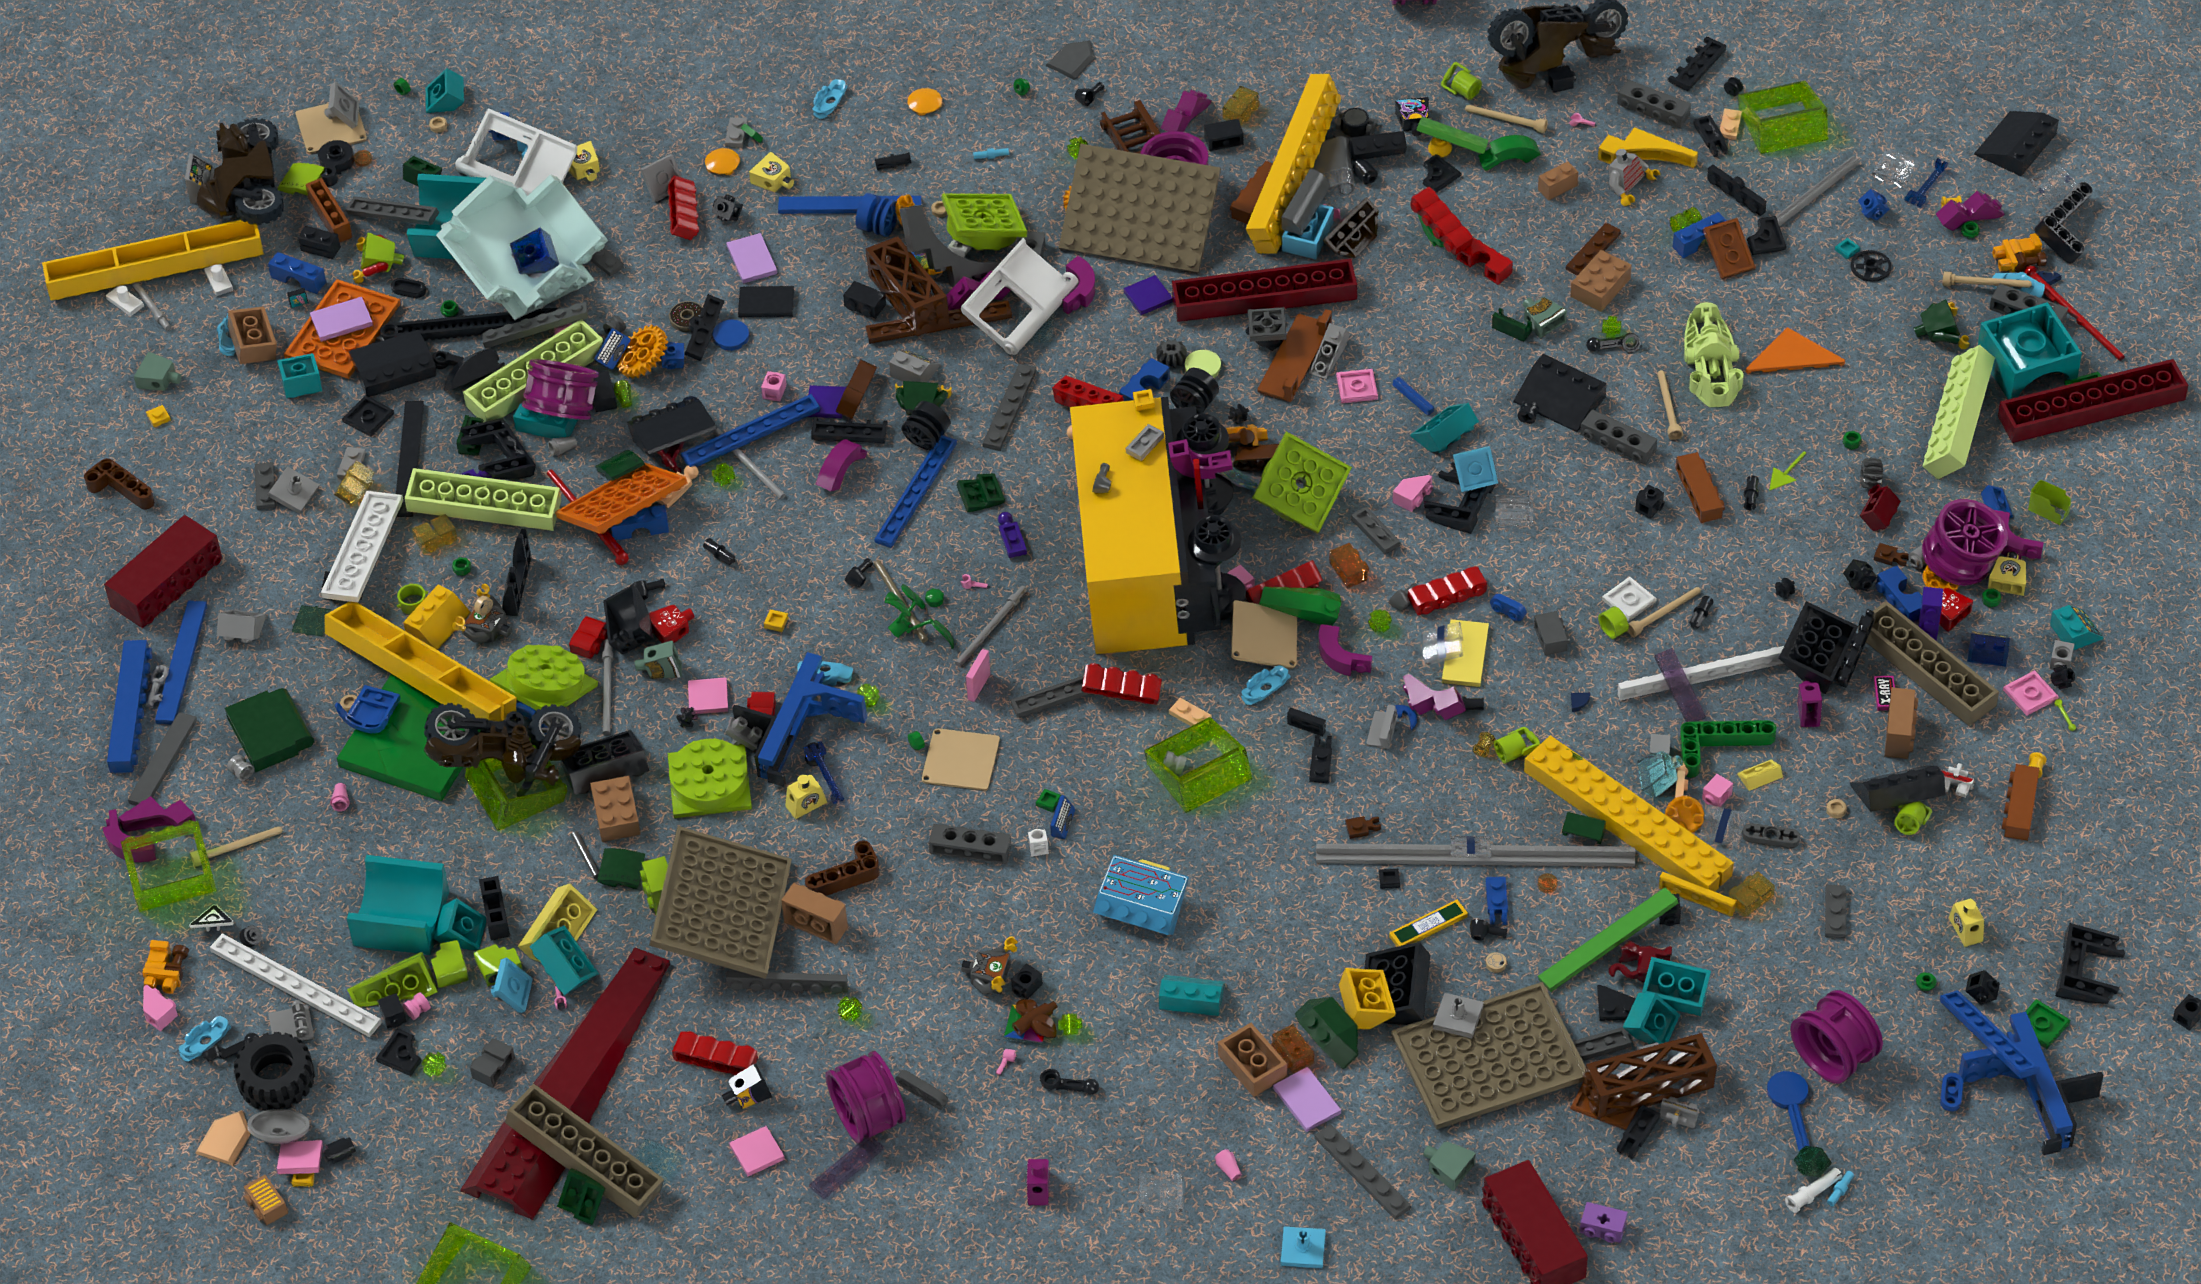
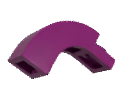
M1080 256L1075 257L1066 265V272L1074 274L1079 280L1077 288L1062 300L1063 312L1068 315L1073 310L1076 311L1080 305L1087 308L1095 296L1094 271L1090 264Z
M846 439L842 440L828 454L820 469L815 485L829 491L839 490L849 466L854 461L865 458L868 451L862 449V446Z
M1187 439L1168 443L1173 467L1187 477L1195 478L1193 459L1198 458L1201 479L1216 478L1215 473L1233 470L1230 450L1203 455L1193 452L1188 445Z
M1994 510L2003 520L2008 535L2006 546L2001 554L2007 557L2009 552H2015L2019 555V560H2021L2022 556L2030 559H2041L2044 542L2016 536L2008 525L2010 513Z
M1320 625L1319 653L1328 667L1347 676H1351L1352 670L1359 673H1371V655L1356 654L1344 650L1339 645L1340 627Z
M109 810V819H106L107 827L102 828L110 850L119 858L130 862L156 860L152 834L142 836L124 834L120 829L117 810Z

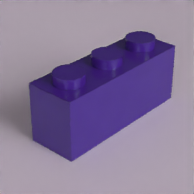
M1923 587L1918 627L1937 641L1943 589Z

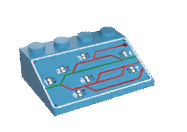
M1113 855L1098 892L1093 913L1166 935H1173L1189 876Z

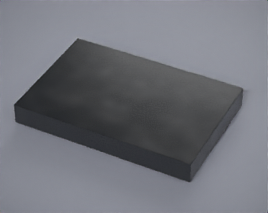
M794 286L740 287L738 317H793Z

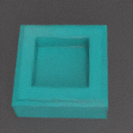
M1849 238L1835 246V251L1847 260L1861 249L1860 246Z

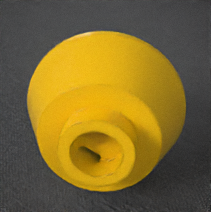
M1433 137L1428 144V151L1433 156L1438 154L1440 157H1445L1451 153L1452 145L1450 142Z

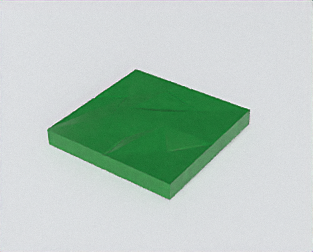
M391 674L382 690L400 694L401 700L390 716L388 724L379 733H366L355 729L337 757L338 766L442 801L463 769V766H439L438 763L431 760L424 752L427 743V737L424 735L427 717L429 713L431 714L432 709L438 708L441 703ZM441 722L437 724V726H444Z

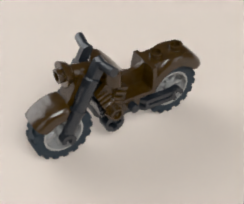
M441 704L438 708H433L431 714L429 713L424 726V735L427 737L424 752L431 760L443 767L463 766L468 768L474 766V768H478L479 762L484 759L493 758L499 760L506 776L511 782L519 783L525 779L516 794L518 798L522 799L529 791L534 780L546 781L553 787L555 782H558V770H555L554 765L549 766V768H546L549 761L566 760L578 752L581 746V723L578 722L579 718L577 715L574 716L572 710H567L561 705L560 707L555 704H551L549 707L545 705L541 710L535 711L527 734V730L523 726L524 717L519 712L512 711L508 713L503 721H491L486 718H476L474 714L470 713L469 709L462 708L460 704ZM441 722L444 726H437V724ZM544 723L548 728H541V725Z

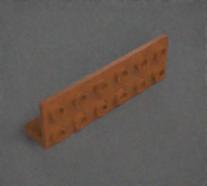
M1325 309L1322 316L1319 315L1318 319L1297 314L1286 335L1287 339L1283 340L1257 389L1258 393L1292 402L1317 355L1329 323L1332 324L1331 310Z

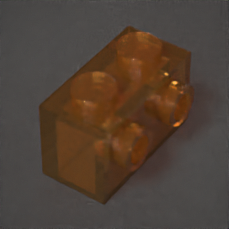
M1350 543L1329 551V563L1347 589L1367 581L1369 567L1365 561L1361 560L1358 550L1354 549Z
M1294 1024L1272 1034L1271 1046L1287 1063V1069L1289 1068L1293 1074L1314 1064V1052Z

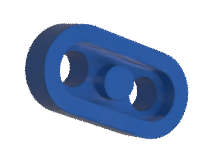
M1495 594L1490 600L1491 607L1495 612H1501L1514 621H1521L1527 614L1522 604L1502 594Z
M1948 1073L1943 1077L1940 1104L1946 1111H1956L1961 1106L1963 1079L1959 1074Z

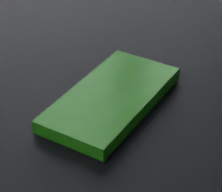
M1423 116L1417 127L1419 132L1484 154L1489 141Z

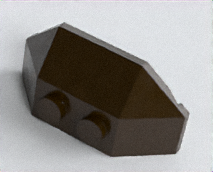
M1368 197L1364 198L1325 235L1323 241L1334 254L1356 258L1377 237L1378 208Z

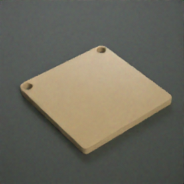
M329 103L296 111L295 114L307 153H318L322 145L333 140H342L350 145L366 141L367 137L360 114L358 113L357 126L351 129L337 116L332 119L326 117L324 110L328 108Z
M1235 600L1232 603L1231 657L1235 660L1263 665H1281L1287 669L1295 668L1297 664V617L1259 604Z
M935 729L922 774V782L987 791L1000 737L997 735Z

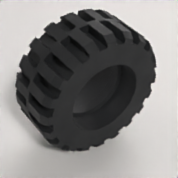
M274 1032V1034L264 1033L259 1038L256 1036L252 1038V1042H247L243 1046V1051L240 1050L238 1052L237 1059L234 1061V1075L239 1092L247 1103H251L257 1109L260 1106L264 1111L270 1108H291L292 1103L296 1102L298 1104L302 1101V1096L306 1097L309 1094V1088H312L314 1084L315 1070L308 1047L298 1037L293 1038L292 1034L284 1033L283 1035L281 1032ZM273 1063H285L292 1066L285 1075L277 1079L268 1080L257 1076L264 1067Z

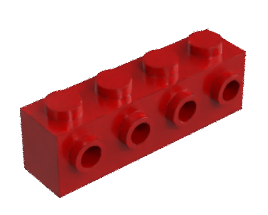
M1067 375L1052 387L1055 402L1067 407L1124 401L1123 396Z

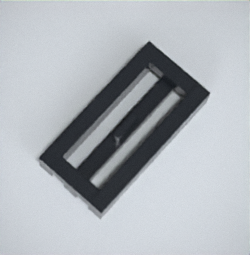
M1290 707L1287 712L1288 725L1322 737L1325 734V719Z

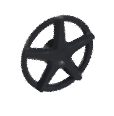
M1866 250L1857 253L1852 258L1850 267L1854 275L1863 281H1879L1889 276L1892 264L1883 253ZM1868 253L1881 255L1882 258L1878 260L1870 258ZM1863 255L1864 264H1854L1855 259ZM1885 261L1888 262L1889 266L1887 272L1879 268V265ZM1855 268L1865 269L1864 276L1859 274ZM1872 272H1876L1882 275L1874 278L1870 277Z

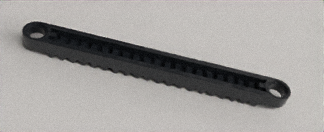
M559 308L536 309L516 320L513 319L509 312L388 323L383 325L380 331L384 340L419 330L424 341L428 339L435 340V338L439 340L442 338L449 339L450 337L457 338V336L462 338L465 335L471 337L472 335H483L484 332L490 329L514 324L523 319H530L540 314L554 312ZM388 331L395 332L392 335H386V332Z

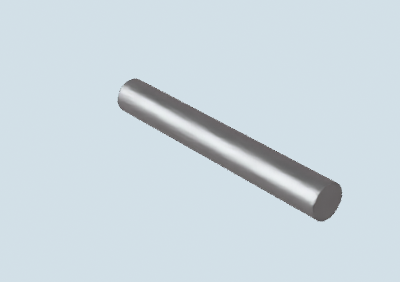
M577 831L573 832L571 837L594 879L598 878L599 871Z

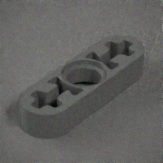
M1754 823L1746 824L1743 827L1742 837L1749 843L1785 848H1795L1800 843V833L1795 829ZM1768 833H1773L1777 837L1775 839H1769L1766 837V835ZM1789 836L1793 837V841L1789 840Z
M902 1070L895 1078L899 1086L917 1097L918 1095L921 1096L922 1100L939 1110H942L949 1102L948 1097L942 1091L907 1070Z

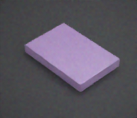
M761 233L726 243L743 284L777 274L776 266Z
M362 297L310 312V317L320 341L373 326Z
M1308 1067L1273 1085L1274 1091L1306 1132L1341 1114V1109Z

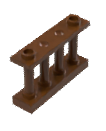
M1141 100L1134 102V110L1132 112L1112 119L1108 118L1105 111L1101 112L1102 120H1100V126L1103 131L1106 130L1117 150L1129 152L1128 148L1146 143L1149 139L1161 134ZM1132 119H1138L1139 124L1117 131L1113 126ZM1140 130L1146 132V135L1123 142L1120 138Z

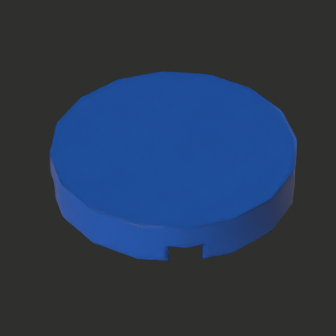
M726 320L714 328L713 340L723 350H737L748 342L749 330L741 321Z
M1782 1071L1770 1078L1767 1084V1095L1773 1104L1788 1109L1790 1104L1802 1105L1808 1097V1084L1801 1075L1792 1071Z

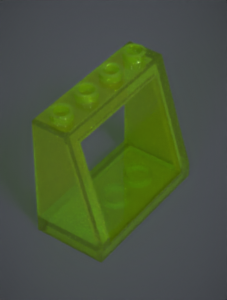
M1805 80L1738 94L1739 111H1742V117L1760 154L1828 140L1827 108ZM1802 101L1805 110L1760 119L1755 113L1758 110Z
M1211 717L1144 750L1147 765L1186 813L1252 780L1246 748ZM1209 740H1212L1223 754L1180 777L1163 763L1167 751L1173 752L1178 757Z
M489 758L480 761L478 768H474V766L466 768L464 778L497 831L564 802L565 795L567 794V786L559 777L554 787L546 781H542L547 791L508 799L492 773L503 768L501 761ZM550 761L547 764L546 768H549V766L552 765Z
M187 821L177 827L168 826L162 831H149L143 836H130L125 838L124 841H120L139 912L217 891L198 821ZM193 833L204 874L141 890L131 850Z
M449 1222L416 1284H436L464 1244L510 1265L501 1284H521L532 1266L520 1254Z

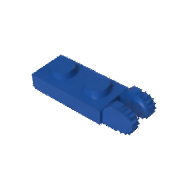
M1486 877L1487 912L1490 925H1495L1494 913H1502V925L1507 924L1506 877Z

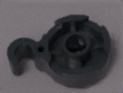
M333 140L325 143L318 150L319 164L325 167V172L327 173V175L322 174L321 177L327 187L334 186L338 182L337 174H341L342 171L348 168L350 170L354 165L353 149L345 141Z

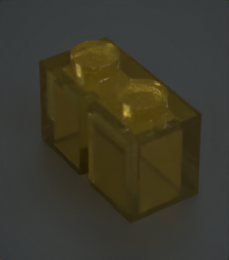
M1239 86L1232 95V98L1223 106V119L1226 121L1239 119L1241 126L1245 121L1248 122L1252 112L1259 108V93Z
M356 460L348 468L334 495L350 506H354L357 502L361 503L365 490H368L374 482L372 477L375 472Z
M446 514L430 520L435 528L434 530L431 529L427 522L412 528L414 541L423 555L434 552L442 546L450 545L457 540L456 529Z
M1758 871L1746 877L1740 885L1734 886L1729 891V898L1736 900L1735 910L1746 918L1774 897L1775 885Z

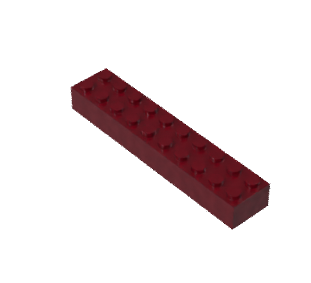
M1352 259L1173 280L1172 298L1177 322L1246 314L1248 310L1284 307L1287 309L1357 300V281Z
M2174 359L2000 401L1998 418L2011 442L2015 443L2186 400L2189 385Z

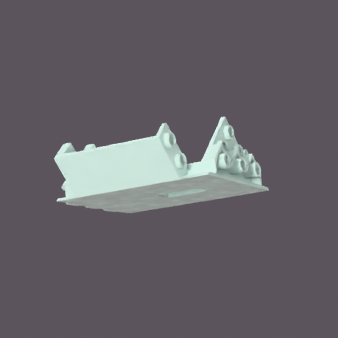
M489 175L451 211L453 213L452 220L444 223L441 226L442 230L436 234L487 300L502 304L514 320L593 282L594 278L583 264L589 262L592 259V255L602 250L608 241L560 179L553 175H549L529 195L522 188L517 189L513 183ZM520 245H526V247L527 245H535L543 270L540 277L531 278L526 273H521L522 271L518 263L512 257V254L515 253L514 250H517V252L518 250L521 251Z

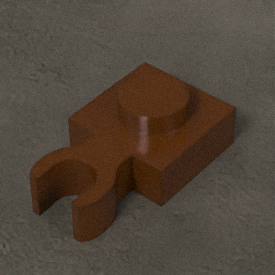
M1879 543L1873 560L1891 566L1893 562L1906 566L1907 561L1902 559L1909 560V554L1904 552L1898 553V548Z
M1362 816L1345 820L1350 839L1368 836L1369 830H1381V824L1374 825V823L1379 822V817L1365 820V817Z

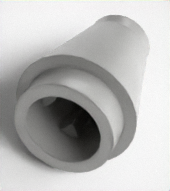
M574 436L552 438L548 442V448L552 456H559L577 447V441Z

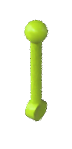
M2056 699L2055 706L2059 707L2069 725V730L2074 731L2076 725L2072 724L2065 712L2062 700Z

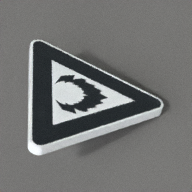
M212 905L192 921L189 926L190 928L206 927V930L209 932L210 927L217 926V931H219L220 926H229L234 923L217 905Z

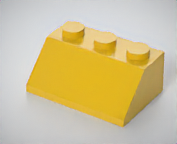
M438 584L403 622L404 628L409 634L438 650L455 631L452 629L455 618L461 616L465 620L471 614V611L454 592Z
M1345 968L1339 982V989L1346 1013L1358 1025V1029H1372L1395 1016V1009L1383 970Z

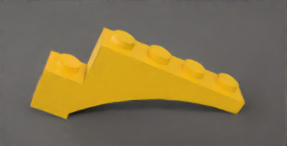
M1635 127L1625 140L1608 134L1598 149V160L1611 164L1617 158L1616 151L1619 149H1625L1630 154L1634 153L1642 160L1669 161L1691 168L1697 165L1698 152Z

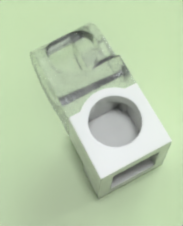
M1042 818L1026 821L1031 857L1049 854L1048 840Z

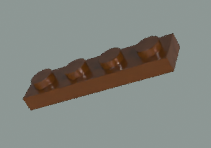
M1605 223L1566 265V270L1578 276L1600 250L1606 251L1621 234V230Z

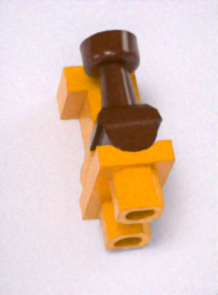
M2036 233L2030 234L2029 238L2005 239L2002 240L2001 246L1993 247L1992 255L1994 259L2003 258L1998 260L2000 272H2024L2027 266L2037 264V266L2041 267L2046 266L2047 263L2045 253L2041 252L2042 243Z
M1250 424L1247 425V428L1243 426L1226 428L1229 442H1240L1244 445L1249 443L1252 446H1257L1258 441L1268 440L1267 429L1264 427L1257 428V426Z
M151 940L148 959L142 971L144 986L147 984L154 989L157 985H162L163 992L173 994L176 987L181 986L183 978L182 960L187 958L189 949L184 945H175L172 950L174 959L172 963H169L171 956L169 942Z

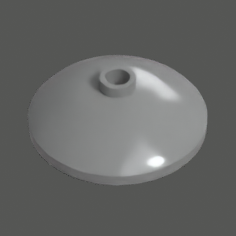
M273 1109L259 1112L250 1117L247 1122V1128L255 1138L270 1144L280 1145L302 1138L309 1131L310 1122L305 1115L299 1112Z

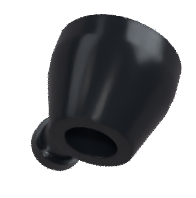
M1098 82L1091 89H1078L1075 93V99L1082 105L1089 106L1094 101L1095 94L1104 89V84Z
M866 558L859 567H853L847 574L845 582L852 586L861 587L866 581L863 572L873 565L872 560Z
M664 579L650 583L644 580L632 583L640 592L643 600L648 598L649 590L665 588Z
M1473 919L1470 922L1471 938L1474 940L1482 941L1488 933L1506 938L1507 928L1502 929L1490 926L1487 921L1481 919Z

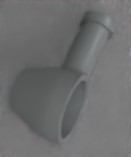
M1101 464L1092 492H1109L1112 482L1106 477L1110 469L1109 464Z
M1411 584L1404 591L1402 589L1398 590L1390 598L1389 604L1398 610L1404 611L1410 605L1408 590L1417 586V584Z

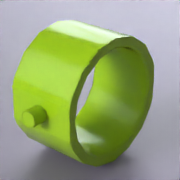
M418 584L404 585L397 594L399 603L396 605L397 608H400L403 613L410 615L426 598L428 591H425ZM410 595L422 597L417 603L407 604L403 602Z
M1612 606L1598 616L1601 629L1611 639H1615L1629 630L1626 616L1616 606Z

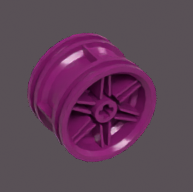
M1171 131L1158 134L1149 139L1141 150V154L1202 165H1208L1209 163L1205 144L1198 137L1185 132Z
M531 359L529 361V365L532 368H529L527 372V383L523 394L526 401H522V407L563 418L591 419V414L588 411L593 410L592 404L597 386V381L594 378L599 377V372L558 361Z
M1957 499L1946 504L1940 511L1935 524L1923 540L1922 555L1928 567L1943 580L1962 586L1974 585L1986 578L1994 565V561L2006 546L2008 539L2007 529L2001 517L1987 505L1975 500Z
M1833 990L1821 998L1817 1003L1815 1011L1802 1013L1800 1017L1792 1022L1790 1028L1794 1046L1804 1062L1823 1079L1835 1084H1840L1847 1080L1848 1077L1855 1073L1858 1063L1869 1062L1883 1048L1882 1034L1875 1019L1856 998L1840 990Z
M873 1050L868 1053V1056L862 1055L857 1059L835 1068V1071L829 1070L826 1072V1084L834 1108L848 1134L856 1143L862 1142L863 1138L868 1139L889 1128H893L897 1123L902 1124L906 1121V1111L898 1086L885 1061L876 1051Z

